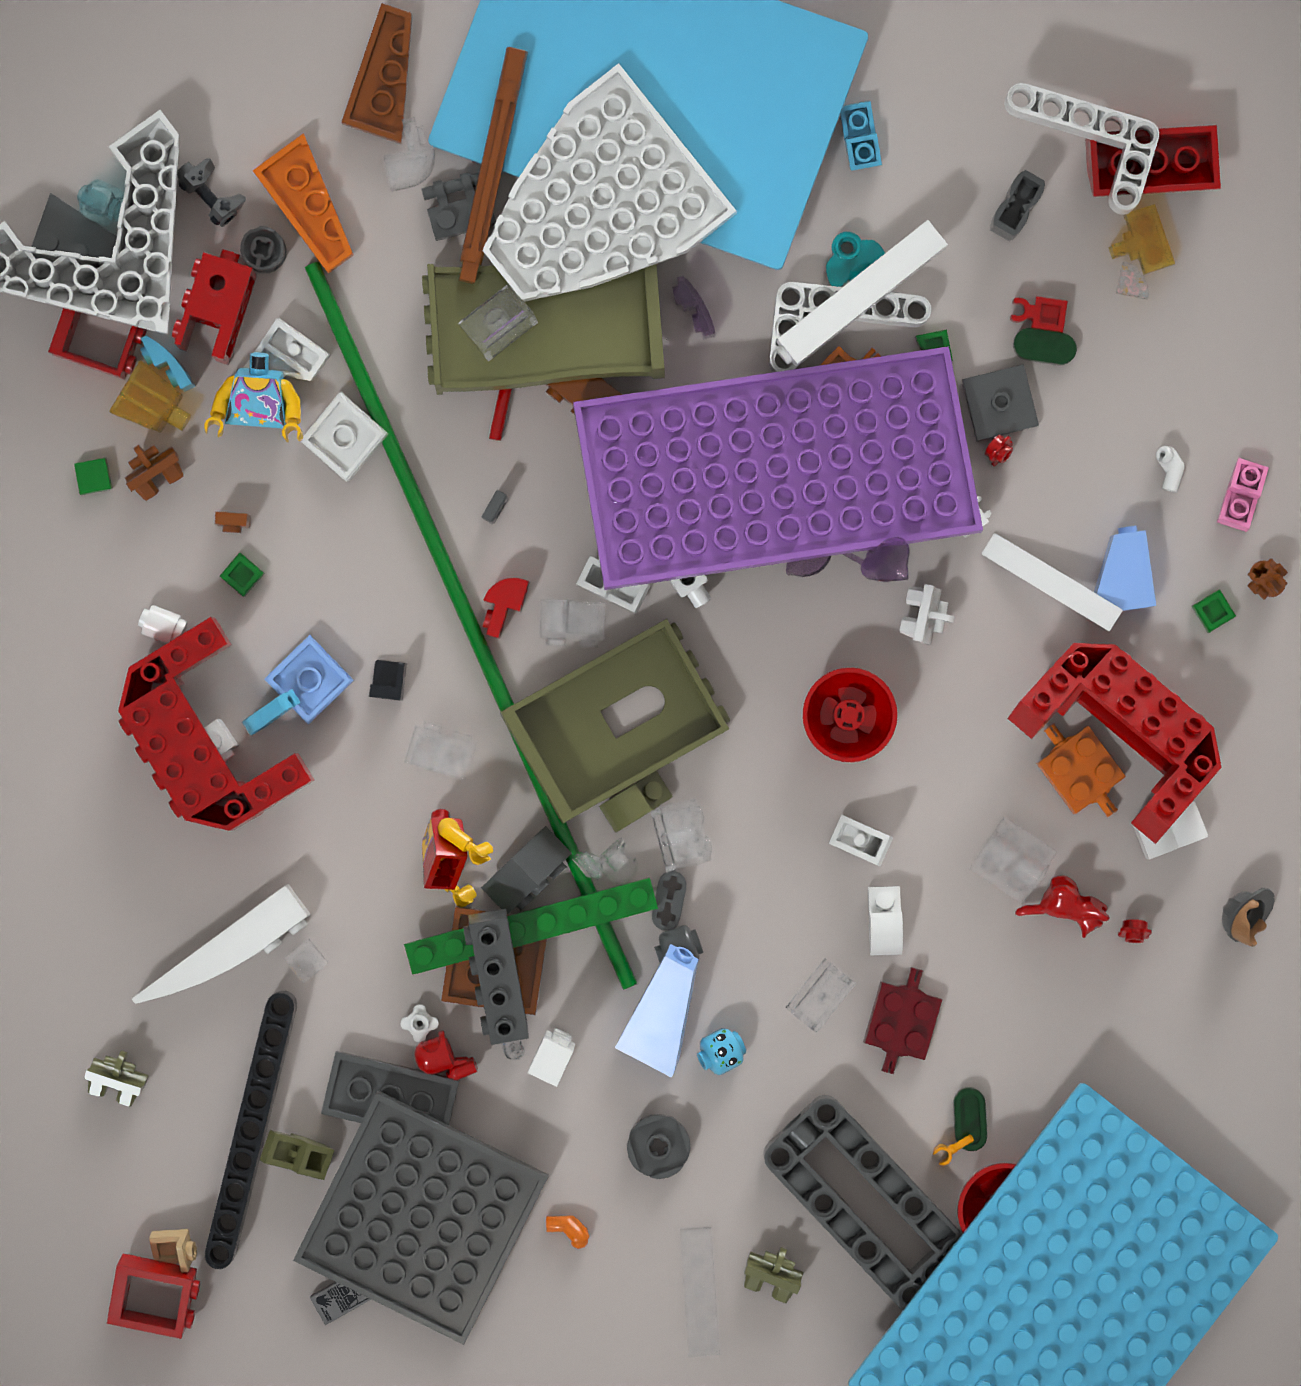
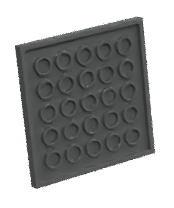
M377 1090L293 1261L464 1345L549 1174Z

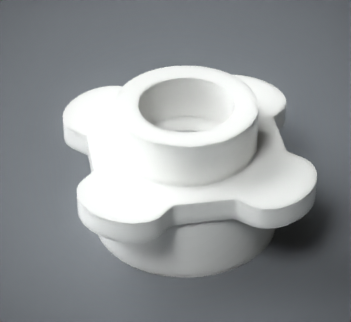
M421 1004L414 1006L413 1012L401 1020L402 1029L408 1030L413 1035L414 1041L418 1043L424 1042L426 1035L431 1030L437 1029L439 1025L438 1019L431 1017L426 1012V1007ZM417 1021H422L423 1025L417 1026Z

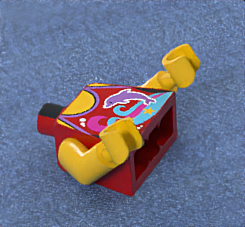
M438 809L431 813V819L422 840L424 888L444 889L447 893L451 891L455 904L459 907H465L474 902V898L477 896L471 885H466L462 888H459L457 885L468 857L467 851H469L472 863L479 865L491 860L488 854L493 852V847L488 842L475 845L473 838L464 833L462 820L450 818L449 811L445 809Z

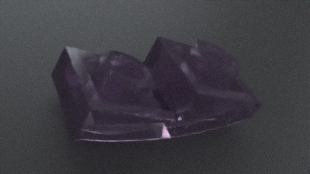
M684 276L677 277L678 286L672 287L676 305L682 304L684 312L696 309L697 314H692V321L695 333L701 332L703 340L715 337L716 332L711 316L699 293Z

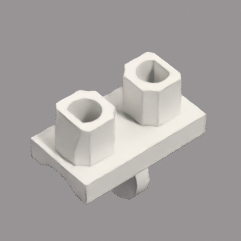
M927 584L924 585V588L909 587L906 604L920 607L917 619L903 617L900 633L912 637L914 641L930 645L933 632L942 634L945 622L954 623L955 617L947 615L949 603L940 601L942 589Z

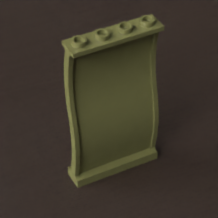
M427 264L428 275H422L423 294H429L430 305H424L425 325L431 324V335L426 336L427 355L433 354V366H427L429 385H435L437 395H443V392L513 389L604 377L651 376L652 379L665 378L657 264L591 288L525 302L521 301L494 265L478 266L474 284L459 281L461 267H435L434 264Z

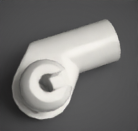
M1162 446L1156 452V458L1166 472L1162 489L1177 493L1185 465L1174 448Z

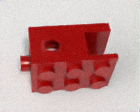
M222 249L220 257L203 252L201 259L196 258L191 272V277H194L192 290L186 289L182 299L181 307L184 308L185 312L182 320H176L172 331V337L175 338L174 344L180 350L187 352L195 324L198 322L219 329L211 356L217 362L229 365L257 278V274L252 267L238 263L239 254Z

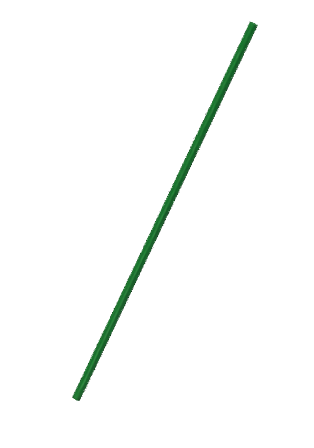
M319 261L309 264L305 267L306 273L370 418L388 433L387 437L382 441V445L501 712L514 705V702ZM510 733L555 836L572 853L566 859V862L581 896L597 892L567 823H561ZM611 922L596 925V930L622 989L624 990L636 985L637 981Z

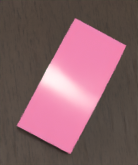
M1241 458L1237 459L1217 523L1245 532L1250 529L1257 500L1261 496L1269 467Z

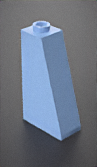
M670 944L615 1047L669 1077L673 1076L680 1059L699 960L688 949L675 947Z

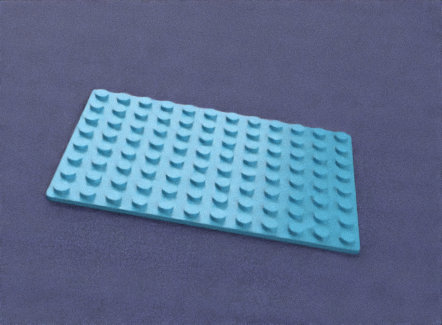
M480 0L428 142L432 147L481 164L506 48L512 47L528 52L502 170L504 173L519 178L533 155L539 151L547 139L546 136L551 128L555 127L563 115V110L567 104L619 63L737 211L736 215L700 243L766 267L780 270L786 261L866 47L868 33L779 0Z
M1080 1083L852 1375L848 1385L1166 1386L1278 1241V1235L1090 1086Z

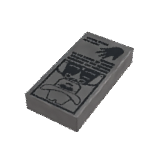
M337 1282L310 1296L325 1325L371 1300Z

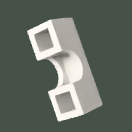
M557 1028L554 1029L553 1033L547 1030L530 1065L528 1074L557 1087L574 1051L575 1043L571 1041L572 1036Z

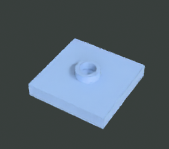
M309 635L265 678V681L279 695L293 689L301 702L293 707V709L307 724H310L354 679Z

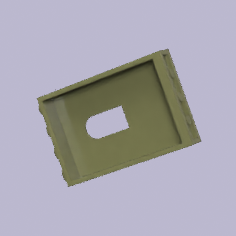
M668 619L661 621L500 712L501 717L562 824L729 730L726 723L730 722V718L722 705L717 707L711 696L715 692L706 677L701 679L695 668L699 667L698 661L691 650H684L680 642L684 638L675 622L670 624ZM652 686L659 689L665 700L661 713L622 736L615 738L600 711L643 687Z

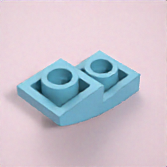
M871 101L844 105L840 114L850 170L882 165Z
M148 336L141 338L144 347L140 348V351L148 365L154 364L159 370L169 365L170 369L165 372L174 388L179 386L181 390L186 392L196 387L185 368L168 350Z

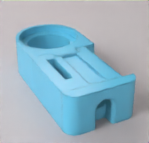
M292 689L269 702L242 721L251 736L301 702Z

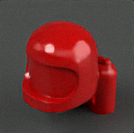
M444 1030L438 1032V1037L425 1042L422 1041L415 1048L414 1054L417 1066L426 1074H437L449 1069L446 1076L449 1079L459 1080L478 1072L474 1057H455Z

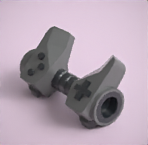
M207 158L197 166H192L190 162H187L177 172L179 187L187 193L196 192L211 208L209 213L211 222L224 227L237 215V210L243 206L246 197L242 194H237L231 197L217 198L205 185V182L215 169L212 160Z

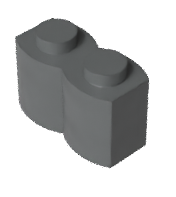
M1027 170L1022 171L1011 184L1006 200L995 212L991 221L990 231L1008 241L1013 240L1025 226L1029 211L1033 209L1041 198L1045 181Z

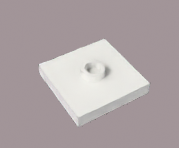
M340 392L306 432L301 442L342 479L350 482L387 437L388 433L347 396Z

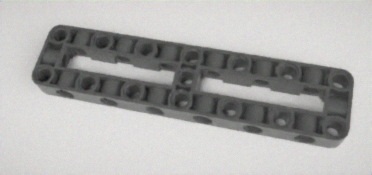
M822 1095L815 1098L764 1149V1160L769 1170L902 1311L909 1303L902 1299L904 1290L910 1287L919 1290L927 1280L925 1277L926 1270L930 1266H938L948 1253L949 1248L962 1235V1232L832 1096ZM828 1104L834 1107V1116L826 1121L821 1120L817 1116V1111L820 1106ZM825 1137L832 1142L930 1246L932 1250L913 1268H906L878 1235L850 1209L845 1200L822 1176H819L805 1161L804 1157ZM777 1148H783L789 1153L788 1159L782 1164L774 1163L771 1160V1154ZM866 1151H874L878 1154V1160L873 1166L868 1167L861 1163V1156ZM823 1194L832 1198V1204L826 1210H820L814 1204L816 1198ZM911 1197H917L922 1203L920 1209L913 1213L906 1211L904 1207L905 1202ZM864 1241H871L876 1246L875 1251L870 1256H863L858 1252L860 1244Z

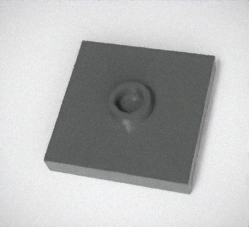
M1024 364L962 379L976 441L1039 426Z

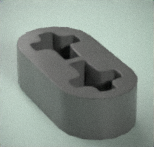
M677 871L665 872L658 882L655 896L658 909L652 911V920L654 925L661 930L675 928L681 917L686 893V880ZM671 876H676L677 882L682 884L681 889H675L673 899L667 898L668 888L663 886L664 880L669 881ZM669 902L672 903L670 912L675 915V919L669 920L667 925L661 924V918L657 917V913L663 912L665 903Z

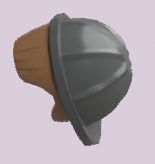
M1261 888L1253 893L1240 892L1234 897L1229 898L1226 905L1223 906L1222 925L1227 935L1235 942H1241L1251 947L1256 946L1257 942L1254 936L1258 932L1264 931L1267 927L1265 920L1273 909L1275 902L1274 893L1268 888Z

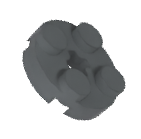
M662 1114L647 1116L637 1122L630 1131L627 1142L629 1160L635 1169L646 1176L655 1179L669 1178L677 1174L688 1159L690 1153L689 1135L684 1126L672 1116ZM659 1138L661 1142L666 1141L668 1144L664 1148V1154L658 1155L657 1151L651 1152L649 1146L654 1144L653 1139Z

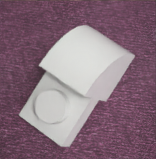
M592 556L589 557L576 583L595 595L636 614L650 588L649 584L604 590L599 560Z
M900 886L868 887L870 955H902L903 918Z

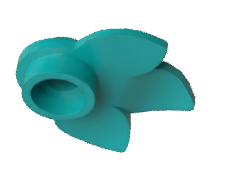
M853 232L838 234L831 246L833 256L826 265V274L830 285L841 287L848 280L850 282L885 254L881 245L874 240H861ZM846 242L853 246V251L848 254L841 250V245Z

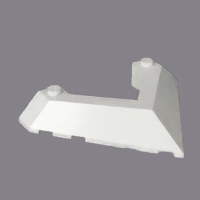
M161 110L154 113L109 146L115 158L126 171V187L123 202H121L117 225L118 233L112 258H96L82 256L78 253L57 250L47 251L36 249V247L23 246L4 221L0 224V292L168 335L180 136Z

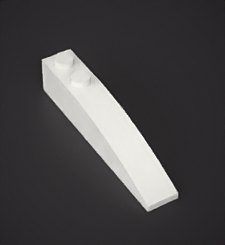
M287 884L133 997L132 1000L137 1004L171 995L214 978L253 957L263 949L268 954L282 944L279 938L286 932L290 931L294 935L308 925L305 918L311 914L290 885Z

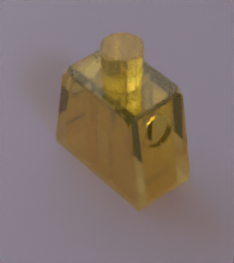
M141 360L109 411L119 418L158 433L163 431L167 423L183 431L191 418V414L177 407L183 395Z

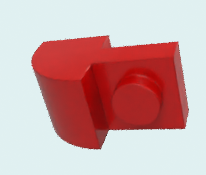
M507 578L495 583L487 591L483 601L494 604L495 607L494 610H487L483 627L488 629L486 635L500 639L508 610L521 612L530 584L529 581L520 578Z

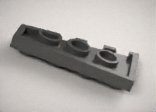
M50 193L31 247L47 251L57 250L78 253L82 256L96 258H112L117 236Z

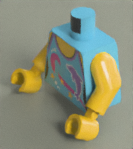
M261 352L250 354V368H238L235 375L226 378L215 394L210 412L212 417L208 418L204 424L206 435L210 425H218L220 427L218 437H221L224 433V426L221 421L225 419V424L282 428V436L287 443L289 442L288 434L293 430L297 431L299 442L302 441L304 436L298 426L301 422V401L291 382L284 379L282 371L269 370V354Z

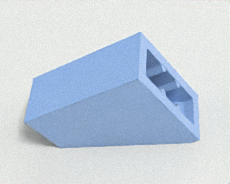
M1137 526L1118 528V534L1110 536L1094 593L1118 606L1123 611L1156 606L1146 530L1137 531Z

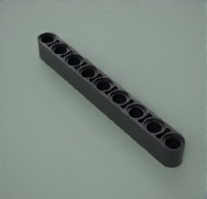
M288 991L276 992L268 998L205 1249V1260L214 1269L226 1268L237 1254L297 1010L296 998ZM276 998H284L289 1002L290 1008L287 1014H279L275 1011L274 1001ZM274 1028L280 1031L282 1035L280 1044L272 1045L267 1041L266 1033L268 1029ZM267 1059L273 1063V1075L265 1076L259 1071L258 1065L260 1060ZM255 1090L262 1091L267 1097V1102L262 1107L254 1105L251 1101V1094ZM247 1121L256 1123L259 1127L258 1136H247L243 1130L244 1123ZM237 1153H247L252 1160L251 1166L248 1168L240 1167L236 1162ZM237 1183L241 1185L244 1190L243 1197L240 1199L231 1197L228 1192L229 1184ZM222 1215H232L236 1220V1227L231 1230L224 1228L221 1224ZM214 1246H224L229 1253L228 1259H217L213 1254Z

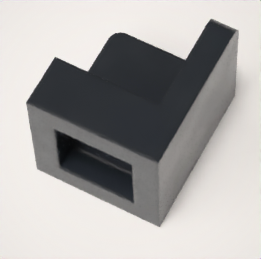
M376 660L369 697L403 701L407 663Z

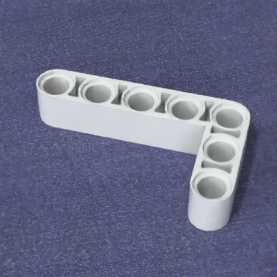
M1018 83L1010 88L1004 102L1005 109L1010 115L1123 149L1110 190L1108 203L1113 212L1125 215L1134 210L1141 200L1159 139V130L1155 123L1026 83ZM1017 93L1024 94L1028 99V105L1025 107L1016 106L1012 101V96ZM1048 102L1056 104L1059 114L1054 117L1046 115L1043 111V104ZM1079 111L1086 113L1089 117V124L1085 126L1078 125L1074 121V113ZM1109 120L1115 121L1120 127V133L1116 135L1107 133L1104 123ZM1137 130L1147 131L1151 138L1150 143H1139L1136 140L1135 132ZM1130 160L1137 161L1141 165V173L1138 175L1129 173L1126 169V162ZM1117 192H1129L1132 196V204H1120L1117 200Z
M787 282L781 285L775 300L769 366L772 372L796 369L793 363L787 369L779 368L775 363V357L778 355L776 349L780 347L777 344V339L782 336L778 331V326L782 322L787 321L796 325L803 319V316H807L817 308L813 303L815 295L825 294L830 298L842 287L799 282ZM787 290L795 291L799 296V302L793 306L786 305L782 301L781 295ZM891 292L882 300L889 301L892 304V314L888 316L879 314L875 304L855 321L920 327L930 317L931 305L923 296ZM911 304L921 305L924 309V317L921 319L910 317L908 306Z

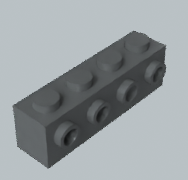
M506 909L468 915L469 926H464L463 929L466 945H473L475 955L469 957L472 976L478 975L480 986L475 987L477 1005H484L486 1016L480 1017L483 1036H490L491 1045L528 1039V1025Z

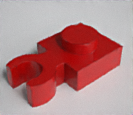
M1036 296L1034 305H1031L1024 298L1018 297L1012 300V304L1021 305L1024 312L1020 316L1011 315L1010 321L1021 323L1026 319L1032 320L1031 328L1063 333L1068 301Z

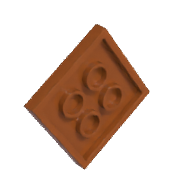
M456 906L452 931L469 926L468 915L489 911ZM547 939L513 948L525 1014L536 1015ZM469 960L446 966L441 1001L484 1008V1005H477L475 987L480 986L478 975L472 976Z

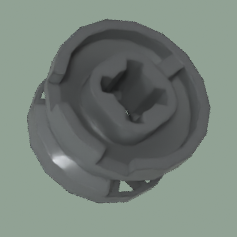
M259 226L258 228L250 229L244 235L240 245V252L243 260L254 271L258 273H271L283 265L286 259L287 248L284 240L275 230Z

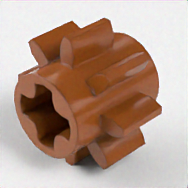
M1272 558L1268 561H1259L1252 566L1248 573V576L1253 581L1247 586L1255 595L1259 594L1263 600L1267 596L1276 597L1283 592L1288 584L1283 578L1288 572L1280 563L1277 564Z

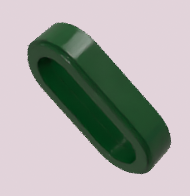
M1025 328L1018 332L1013 340V349L1016 355L1028 361L1061 366L1068 364L1075 357L1077 351L1074 339L1070 335L1060 332Z
M965 1087L960 1089L953 1099L955 1139L958 1142L971 1134L974 1141L962 1149L977 1151L987 1141L986 1103L984 1096L979 1090L973 1087Z

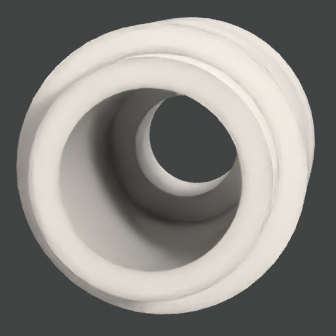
M152 605L150 610L144 608L138 626L142 627V635L167 644L185 632L188 621L181 619L179 614Z

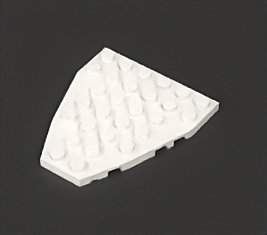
M618 63L567 104L563 110V115L555 127L551 128L546 136L547 139L539 151L533 155L513 185L501 215L499 214L492 235L488 238L482 251L521 301L525 302L591 288L685 254L736 215L737 211Z

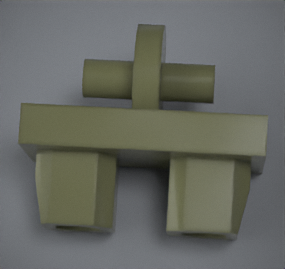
M121 1050L117 1059L107 1055L104 1061L94 1058L90 1068L86 1071L84 1079L89 1080V1094L101 1097L106 1094L108 1087L119 1090L116 1101L119 1104L130 1107L146 1085L148 1075L135 1071L136 1065L126 1062L128 1053Z
M780 1247L777 1255L765 1251L764 1256L750 1251L744 1274H746L744 1287L757 1292L760 1291L763 1282L774 1285L772 1297L775 1300L787 1303L793 1293L798 1294L803 1272L794 1269L795 1262L785 1258L787 1249Z

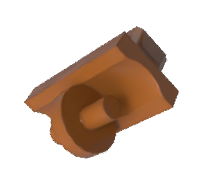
M138 444L133 448L137 457L128 463L133 470L142 464L144 465L126 476L125 480L131 492L135 490L147 501L159 492L158 487L152 480L153 477L162 472L169 484H172L184 475L178 462V455L172 446L150 460L159 453L156 446L153 445L144 451Z

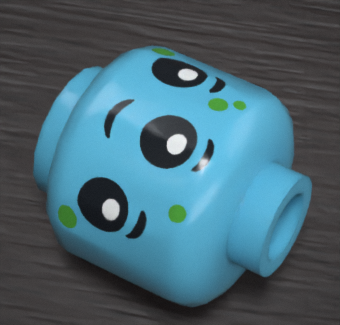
M721 1028L701 1039V1052L697 1053V1058L704 1070L710 1069L714 1074L722 1075L742 1064L746 1048L736 1031L731 1032L729 1029Z

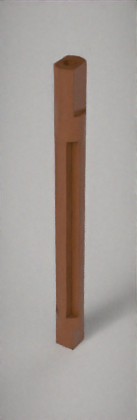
M512 47L506 48L460 258L462 267L459 281L474 284L478 266H482L484 257L482 250L488 239L528 52Z

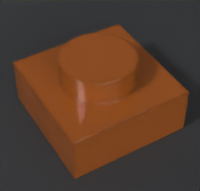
M215 512V525L223 526L222 532L241 533L242 528H250L251 516L249 514Z

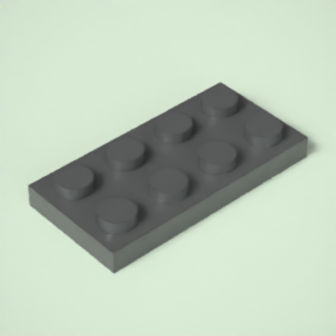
M336 1051L321 1114L361 1123L378 1090L449 1125L460 1080L449 1079L437 1074L430 1075L420 1070Z

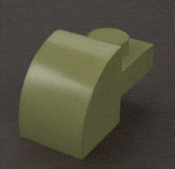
M656 770L599 807L616 833L673 798Z
M270 1130L260 1161L265 1164L292 1170L297 1174L324 1180L335 1150L320 1142L291 1133L289 1135Z

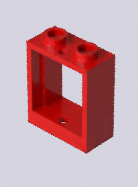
M63 308L48 350L50 354L125 380L127 374H132L137 361V357L133 355L137 344L142 345L141 338L146 336L147 329L131 326L117 368L68 351L81 312Z
M123 1253L116 1266L106 1324L182 1339L186 1328H192L195 1317V1310L190 1309L192 1299L197 1300L201 1281L195 1280L197 1268L190 1267L188 1272L181 1273L180 1265ZM135 1276L183 1286L177 1320L126 1310L131 1277Z

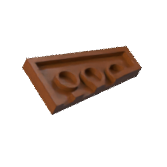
M381 3L341 122L342 125L402 144L412 13Z

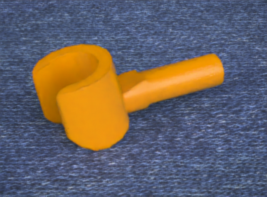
M969 1134L949 1146L944 1144L937 1145L933 1150V1155L940 1150L947 1151L948 1157L939 1162L940 1165H947L951 1162L952 1155L972 1143L974 1138Z

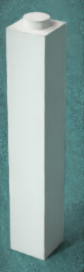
M927 220L777 339V344L780 347L776 351L786 364L792 362L796 367L799 366L944 251L948 244L930 221Z

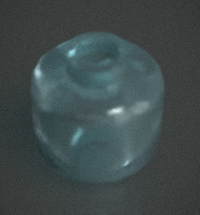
M95 179L81 187L77 200L80 213L85 218L106 226L118 221L121 202H123L124 198L120 188L99 179Z

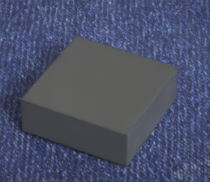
M496 490L481 516L482 519L495 524L508 501V496Z

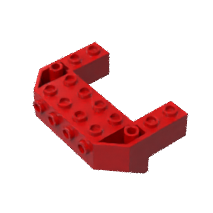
M209 617L128 668L118 709L122 718L118 722L127 736H134L139 744L135 747L137 754L144 763L150 762L155 771L152 774V778L161 791L166 789L172 800L168 803L178 818L183 816L185 821L232 831L260 816L264 811L315 781L299 753H294L247 783L235 779L180 689L184 685L181 679L182 675L232 645L216 618Z
M1073 643L1020 700L1007 719L1033 739L1056 712L1064 716L1076 702L1095 716L1164 775L1151 790L1155 795L1131 822L1133 826L1156 844L1222 768L1214 727L1201 714L1195 712L1177 694L1171 692L1152 673L1146 671L1117 645Z

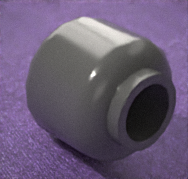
M686 925L662 932L659 936L660 945L654 947L659 962L662 961L670 944L675 947L688 949L698 959L700 958L699 954L704 953L696 930H690Z

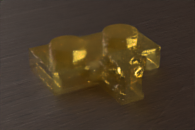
M1155 204L1123 215L1128 232L1122 234L1124 241L1108 247L1112 259L1129 254L1131 261L1139 260L1143 275L1175 264Z

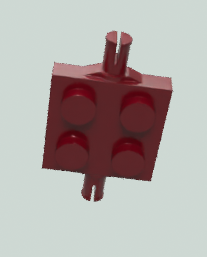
M913 967L910 968L906 985H892L880 981L863 1040L865 1044L879 1047L886 1052L881 1071L894 1074L899 1056L926 1059L943 1000L927 995L918 989L924 971Z

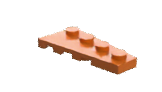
M304 133L252 170L328 274L354 255Z

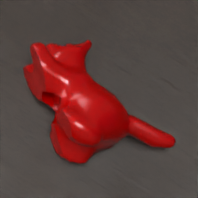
M1068 876L1052 878L1050 887L1043 894L1040 904L1024 905L1015 911L1017 916L1048 914L1052 917L1076 921L1081 928L1083 938L1096 928L1101 927L1103 921L1110 919L1106 913L1108 907L1095 897L1081 896L1077 884Z

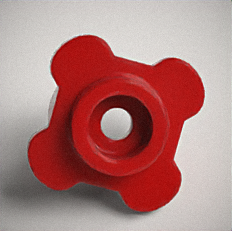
M999 434L987 446L984 454L992 462L991 465L993 467L999 462L1004 463L1012 454L1013 442L1011 437L1007 436L1004 438Z
M1136 919L1124 920L1122 928L1118 932V936L1125 938V941L1129 943H1143L1144 939H1149V935L1152 934V930L1148 929V922Z

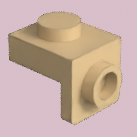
M189 1229L151 1232L149 1241L153 1259L179 1264L181 1273L188 1272L192 1261H195L197 1257V1246L195 1241H191Z

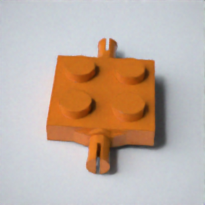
M1055 723L1051 724L1044 732L1055 746L1046 757L1036 764L1073 814H1077L1087 805L1097 802L1106 816H1111L1118 809L1107 794L1115 784L1126 777L1089 726L1084 727L1074 736L1064 738Z

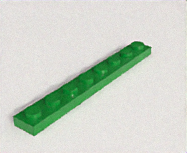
M649 877L508 915L513 948L658 909ZM463 928L404 944L412 975L469 960V957L475 956L473 945H466Z

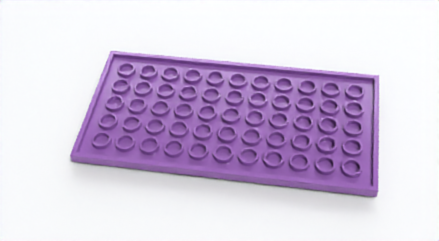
M949 346L573 402L604 590L977 534L983 531Z

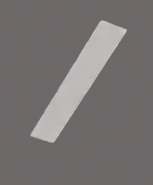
M996 533L993 534L982 552L983 556L1108 631L1112 629L1123 611L1118 606Z

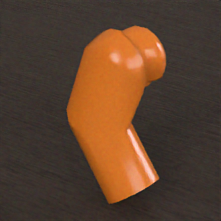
M546 1216L547 1232H564L572 1241L571 1245L577 1249L584 1248L588 1244V1230L576 1217Z

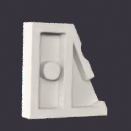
M280 318L275 320L254 351V353L269 354V370L282 371L284 377L308 381L315 379L331 355ZM250 359L244 368H250Z

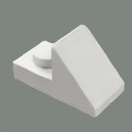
M841 815L829 844L881 867L893 837Z

